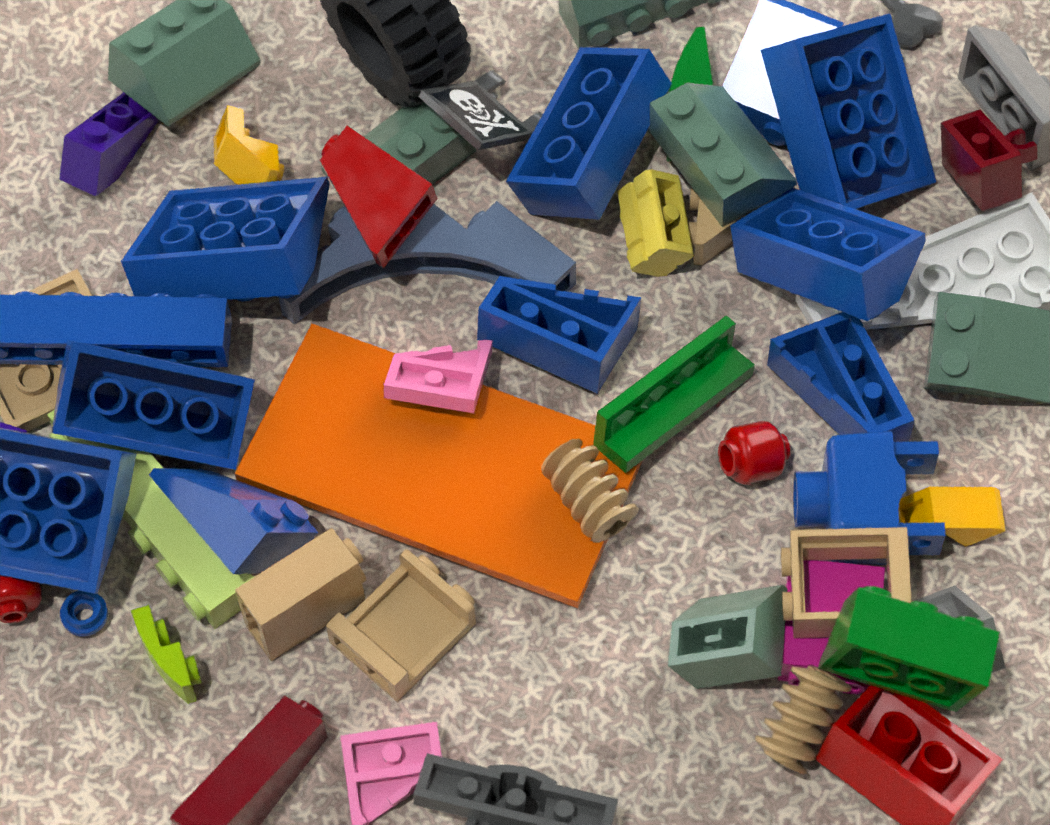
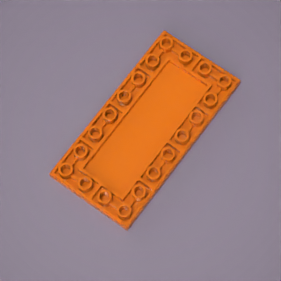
M311 323L235 472L236 480L578 608L608 539L593 543L591 538L582 533L581 523L576 522L572 518L571 509L561 502V494L553 490L551 480L543 475L541 466L551 452L571 439L582 440L581 449L592 446L595 425L482 385L474 413L384 398V383L393 356L396 353ZM599 451L598 456L593 462L605 460L609 464L608 470L602 477L614 474L619 479L617 486L611 492L625 489L629 493L642 461L625 473Z

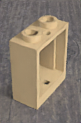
M907 527L790 530V548H781V576H791V592H782L783 621H793V638L830 637L840 613L805 612L803 560L886 559L888 591L892 594L891 597L908 603L912 602Z

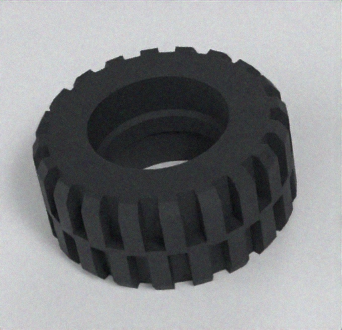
M320 0L322 9L327 14L326 19L337 35L336 39L350 56L349 59L353 65L358 67L365 80L370 85L373 84L380 95L384 98H389L390 102L396 106L417 107L424 102L418 97L423 89L450 85L467 71L471 60L470 43L466 40L468 34L465 26L460 22V14L456 6L452 5L450 0Z

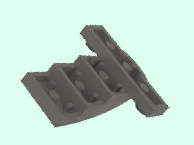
M427 753L413 794V805L466 817L468 819L465 825H613L618 807V799L557 785L555 780L545 774L524 766L505 764L490 765L486 768Z

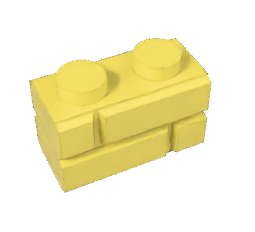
M650 169L643 171L633 179L634 182L627 183L617 193L621 211L620 219L623 224L628 248L627 259L632 272L660 277L667 276L678 268L677 265H682L694 257L679 176Z

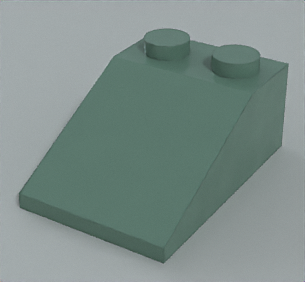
M938 292L934 300L924 389L1050 404V311L986 297Z

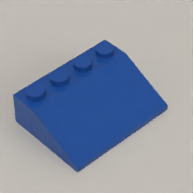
M890 13L760 50L799 190L857 209L937 182Z
M328 177L169 191L121 260L134 296L150 297L153 294L165 293L173 297H196L200 294H212L219 298H227V300L236 299L245 302L259 297L277 296L278 298L286 299L300 295L315 269L330 186Z
M0 428V575L97 594L128 501L136 453Z

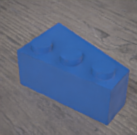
M499 276L478 308L477 340H491L492 347L598 394L638 329L641 297L627 295V300L625 301L599 297V291L585 289L584 294L556 290V284Z
M841 312L770 339L767 366L839 435L892 431L893 442H910L915 420L860 319Z

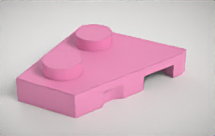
M480 340L478 341L477 349L453 353L451 345L435 347L425 352L409 351L394 354L384 383V398L474 413L492 355V341Z
M437 722L340 735L352 825H369L414 794L426 754L442 757Z

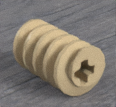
M571 439L550 453L544 460L541 470L543 475L551 480L553 490L561 494V502L571 509L572 518L576 522L581 523L582 533L591 538L593 543L602 542L622 531L637 515L639 508L634 503L621 507L628 499L629 493L625 489L611 492L617 486L619 479L614 474L602 477L608 470L609 464L605 460L593 462L599 453L597 447L592 445L581 449L582 440Z
M808 665L807 668L791 667L790 671L800 680V683L798 685L783 683L781 688L791 698L790 702L774 701L772 705L782 715L781 719L765 718L763 721L773 732L772 736L756 735L754 738L764 749L766 755L785 767L803 775L807 774V770L798 760L811 762L816 757L815 751L807 743L822 744L825 740L824 734L816 725L830 727L834 723L833 717L825 708L838 710L843 706V701L834 691L849 692L852 689L842 679L827 671L818 669L814 665Z

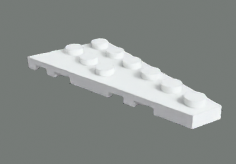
M1031 192L1020 199L1005 203L926 236V242L900 301L870 321L861 320L864 328L871 330L932 323L934 300L938 292L986 297L1050 310V219L1034 194ZM800 295L795 296V301L809 324L842 312Z

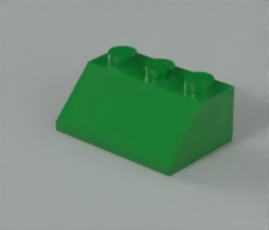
M858 587L844 601L818 666V669L957 712L989 687L1000 632L986 628L984 622L977 618L969 616L955 618L939 613L936 606L927 602L913 601L908 603L893 598L889 591L880 587Z

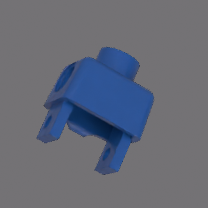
M892 431L832 436L826 444L822 471L794 472L793 513L795 527H824V529L907 527L909 555H940L946 536L945 523H899L898 513L900 500L907 491L905 475L934 474L939 456L938 441L893 442ZM886 559L831 560L832 562L886 565Z

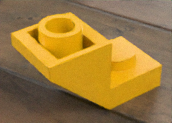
M227 105L213 138L214 165L237 185L282 181L284 164L279 163L278 144L249 137L250 130L244 127V109Z
M927 487L902 497L899 503V523H945V534L965 547L1006 532L1000 490L995 487Z

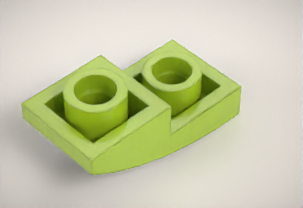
M149 605L131 610L141 641L157 672L166 684L186 703L196 702L197 699L193 685L202 682L194 655L185 658L180 642L171 644L164 619L155 621Z

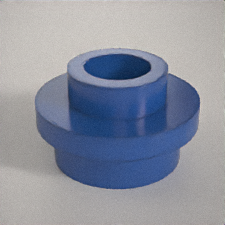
M79 590L71 593L65 599L60 609V619L64 628L69 633L81 637L90 636L100 631L108 618L107 605L99 594ZM89 609L93 611L90 618L86 620L77 619V615L81 610Z

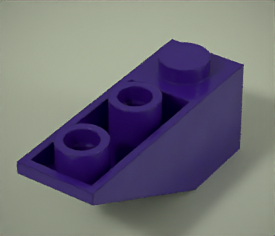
M123 92L64 136L59 180L91 195H99L119 179L159 119Z

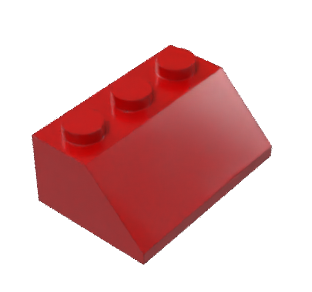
M871 685L832 725L815 758L816 761L901 825H956L1003 761L1001 757L927 703Z

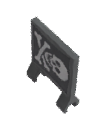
M493 70L485 73L475 81L423 89L418 96L477 150L529 140L543 113L537 112L521 122L496 100L498 96L493 91L500 85L504 86L506 81Z

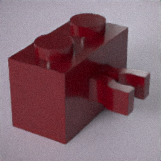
M981 109L940 122L942 165L982 211L1022 198V164L1037 160V144L1034 141L1026 143V132L1022 128L1011 131L1004 136Z

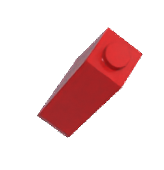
M346 126L340 135L335 134L327 141L322 150L320 162L376 264L384 268L438 198L433 185L349 126Z

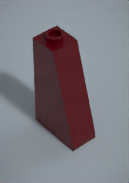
M284 695L170 816L172 824L261 825L328 738L323 714L305 700L296 703Z

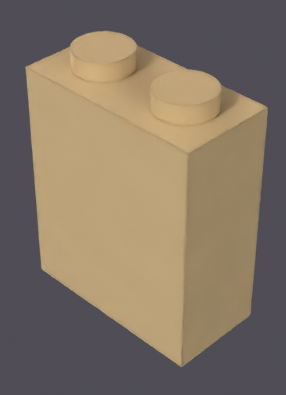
M333 528L328 529L235 589L245 626L271 662L324 628L338 612L344 615L365 600L362 583L367 581L359 566L363 562L362 556L349 538L342 541Z

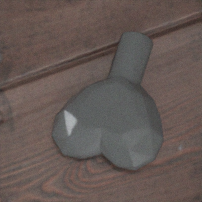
M881 0L893 13V25L898 43L902 47L913 48L921 42L924 36L934 35L942 30L944 19L938 11L918 3L907 4L904 0Z

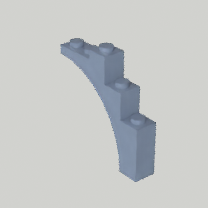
M496 201L487 211L478 212L469 222L467 229L433 204L387 265L382 268L376 264L346 208L342 207L333 215L328 225L331 245H325L318 250L315 269L300 295L290 298H279L282 315L295 325L321 304L352 288L384 278L412 274L457 275L495 284L499 276L556 284V290L568 292L576 284V262Z

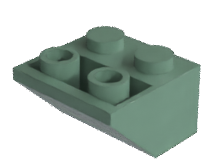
M782 584L699 599L672 622L668 667L696 689L781 676L785 630L782 592H787V588Z

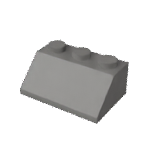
M974 25L967 30L957 78L1004 136L1011 131L1022 128L1026 132V143L1034 141L1037 144V160L1025 163L1028 169L1032 171L1050 162V81L1045 76L1039 75L1029 62L1028 55L1023 47L1018 44L1015 45L1006 32Z

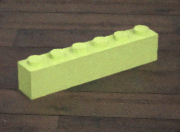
M55 410L47 414L52 428ZM54 433L49 434V437L136 453L129 497L122 517L132 528L128 531L131 540L141 553L145 554L149 550L159 561L155 564V568L169 587H173L176 584L180 586L186 594L182 600L197 621L205 617L211 626L216 629L241 611L235 589L254 578L252 574H232L149 476L150 472L154 468L163 467L151 453Z

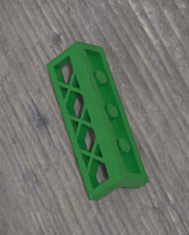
M727 315L598 410L593 445L627 473L751 378L755 364L732 346L736 323Z

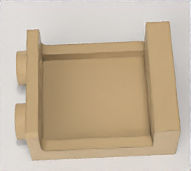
M405 549L399 555L400 566L347 618L338 612L326 624L329 643L396 702L476 624L475 608L473 606L475 602L471 595L458 584H454L451 587L440 577L439 569L429 558L424 555H420L417 558L408 549Z

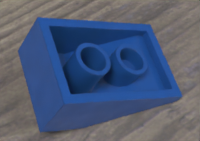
M154 468L149 474L152 480L232 574H260L313 540L319 533L307 520L309 515L306 510L297 502L206 469Z

